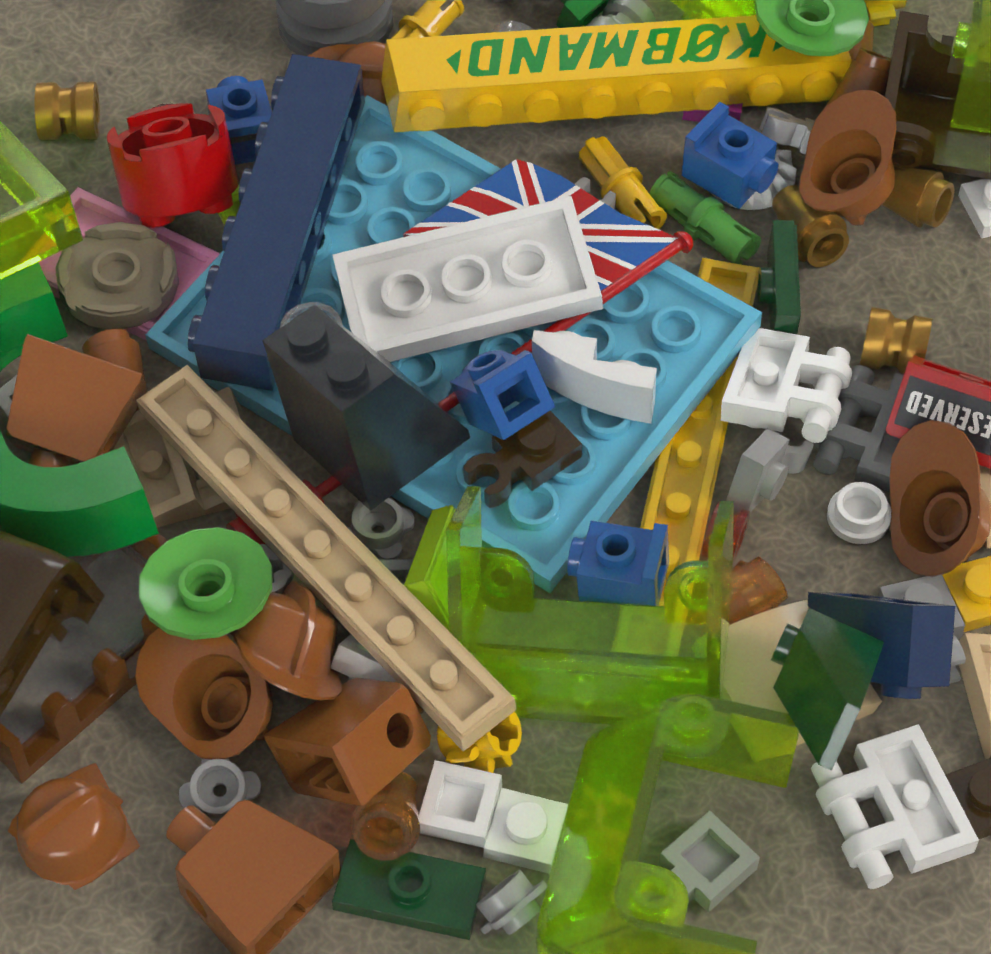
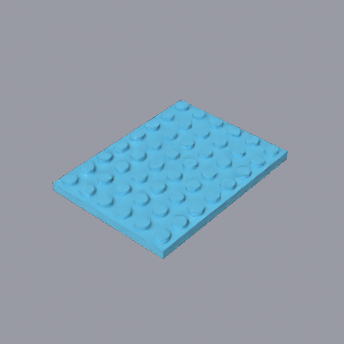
M367 95L297 316L315 304L351 332L332 255L402 238L403 233L501 168L432 130L394 133L388 106ZM224 251L220 253L145 334L149 349L180 368L188 365L199 377L195 352L188 350V332L193 317L195 315H203L207 303L205 298L207 275L212 265H220ZM667 260L603 304L602 310L591 312L565 330L574 332L582 337L597 338V360L608 362L628 360L640 366L657 368L655 405L651 424L599 412L572 401L547 387L555 404V408L550 411L582 443V457L534 491H531L521 479L512 485L511 494L504 503L497 507L489 508L485 504L484 490L497 480L486 476L468 485L464 481L463 467L475 455L496 453L492 449V435L469 425L460 404L449 410L448 413L469 430L470 439L391 497L429 519L432 510L453 505L478 550L548 593H551L567 573L569 550L573 538L586 539L590 521L604 523L608 521L738 356L742 346L760 328L762 312ZM557 321L392 361L391 363L438 403L454 392L450 381L461 375L463 369L472 359L493 350H503L511 353L532 339L534 330L543 331ZM201 378L206 384L218 391L229 387L239 404L292 436L276 382L273 391ZM515 401L503 409L504 412L515 407L519 402Z

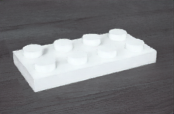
M572 196L332 255L351 333L389 362L603 309L602 294Z

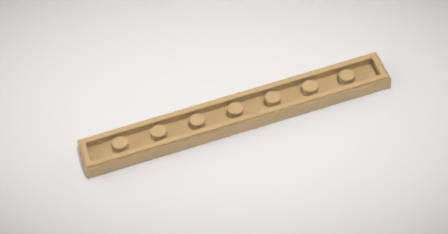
M188 365L136 400L140 413L397 683H402L409 690L415 702L462 751H465L516 710L515 698Z

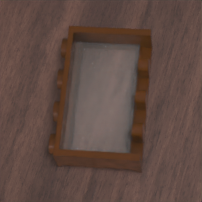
M160 534L116 550L86 556L68 557L82 566L105 597L88 624L74 617H70L61 623L68 631L62 643L50 637L48 638L0 717V761L21 784L137 684L135 674L138 655L148 636L159 628L149 620L140 603L139 576L149 557L168 541Z

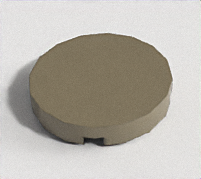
M125 222L97 225L85 231V238L79 240L74 246L71 241L62 250L55 268L60 300L70 314L89 326L103 329L138 327L158 317L173 301L179 285L175 253L168 242L166 245L163 241L159 240L157 233L146 226Z

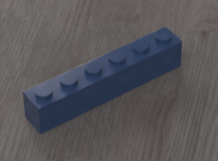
M292 54L285 76L276 77L271 94L272 114L269 122L260 123L256 135V161L253 169L246 168L241 177L239 186L240 207L237 216H229L224 226L222 236L224 254L220 265H212L207 275L205 285L207 303L203 315H195L190 324L188 350L195 352L200 378L273 391L275 379L262 340L297 316L365 104L361 65Z

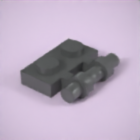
M861 365L852 368L848 388L841 389L838 397L841 403V412L837 424L832 430L827 432L826 438L822 442L815 443L818 452L813 466L817 471L826 475H833L837 472L841 460L850 457L860 461L854 481L869 483L881 490L890 492L891 459L900 438L887 434L886 426L904 375L895 372L889 389L884 390L872 386L875 374L870 368ZM868 415L877 418L871 433L855 428L859 417Z

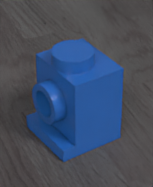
M230 76L223 79L217 85V88L206 89L207 105L216 106L225 114L230 142L233 137L257 133L261 122H269L272 110L263 79L249 82L242 76ZM256 139L231 143L235 165L256 161Z
M719 102L685 136L681 176L740 209L755 192L760 194L765 192L773 182L779 167L778 162L775 161L777 142L729 116V106Z
M503 350L483 353L472 359L463 369L461 375L450 381L469 425L503 440L555 408V404L533 355L526 350L518 355H513ZM515 401L519 402L518 405L504 412L503 409Z
M590 521L586 539L574 537L568 556L567 573L568 576L577 577L579 603L656 616L669 565L668 525L655 523L653 530Z

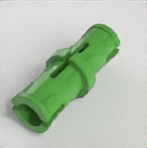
M668 171L667 175L665 173L661 175L652 186L649 194L659 207H662L667 214L684 227V231L691 235L693 241L698 238L721 253L731 263L736 264L743 263L740 260L741 257L747 261L758 251L761 237L724 211V204L715 197L710 196L706 198L672 171Z

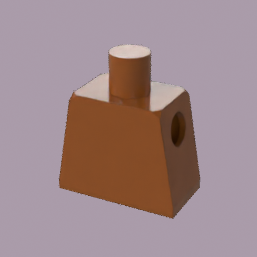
M27 334L18 368L6 427V436L13 446L32 453L29 464L41 467L70 466L110 452L114 449L138 408L136 400L146 394L148 387L143 374Z
M354 678L342 684V692L337 698L333 700H317L263 735L289 786L297 794L357 806H363L423 753L430 746L431 735L421 717L424 710L415 702L409 690L402 683Z
M249 800L238 801L217 823L194 805H189L176 815L166 833L167 839L186 853L179 860L175 868L180 894L231 954H269L338 882L340 876L339 850L326 841Z

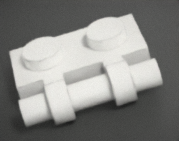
M759 328L741 348L722 399L721 421L746 425L756 429L768 428L783 432L787 417L799 418L804 423L802 428L803 437L813 443L822 442L826 438L827 432L832 430L837 424L841 412V403L838 397L841 389L848 388L852 377V370L849 366L851 360L849 352L841 347H833L828 350L827 355L808 352L810 340L808 336ZM799 382L813 384L815 389L799 387L798 384Z
M919 724L857 744L853 758L859 771L843 775L837 761L832 771L818 765L817 762L812 765L811 771L819 786L816 797L824 814L833 815L845 839L841 846L850 867L859 868L869 889L882 887L893 879V874L884 858L886 854L900 850L911 874L975 852L979 839ZM874 798L886 822L872 828L869 827L858 805L859 802Z

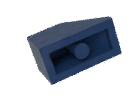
M808 592L807 605L810 609L884 642L870 681L881 684L880 695L893 698L920 699L922 687H949L956 606L858 593Z

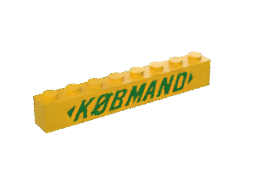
M756 15L387 39L381 82L395 133L712 110L719 102L725 105L743 103L742 107L822 102L830 100L849 69L852 59L849 51L833 56H808L787 49L767 35L757 21Z

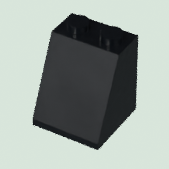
M315 304L262 340L294 441L370 511L470 439L469 430L391 362Z

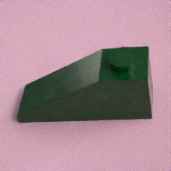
M809 608L800 629L787 623L776 646L771 661L783 667L773 688L818 765L832 771L861 709L884 642Z

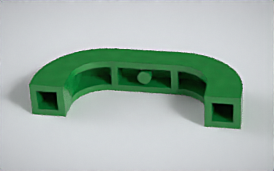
M36 256L0 270V372L9 363L21 356L27 334L52 343L68 337L53 292ZM0 431V531L47 547L66 557L104 553L159 534L144 488L124 446L78 464L64 467H41L26 463L12 454Z

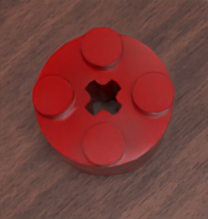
M192 103L165 105L148 109L126 118L129 129L119 135L115 126L109 130L107 142L122 205L129 213L139 216L141 225L147 228L161 227L173 222L176 215L198 210L204 214H215L233 206L232 193L238 187L239 180L225 114L220 108L207 105L209 115L194 114Z

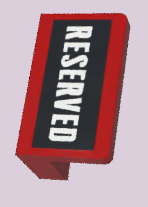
M913 356L908 361L886 426L887 434L901 438L913 426L929 420L949 422L966 434L976 450L979 465L991 469V381Z

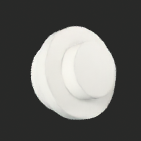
M854 482L846 485L833 495L828 505L827 521L832 531L841 539L855 544H869L882 538L888 531L891 523V507L886 496L879 488L865 482Z

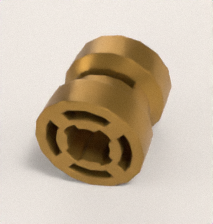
M56 82L36 83L34 108L36 131L39 140H58L63 134H75L79 139H98L100 102L96 82H77L72 88H61Z
M871 307L859 365L876 370L884 365L895 366L904 375L908 361L913 356L925 359L933 319L913 315L907 320L894 317L890 310Z

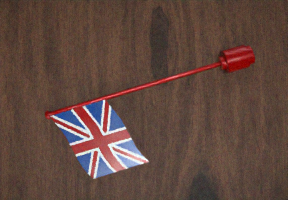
M518 159L403 233V237L572 196L602 294L603 304L680 251L688 254L693 248V238L689 233L678 231L671 235L621 214L563 176L533 163ZM591 312L558 320L543 331L552 333L565 331ZM532 339L511 352V354L518 355L524 350L532 353ZM453 392L438 402V404L448 412L458 405L459 402ZM333 476L316 487L306 479L302 480L323 503L322 498L342 485ZM237 514L235 519L226 524L227 529L242 532L258 544H265Z

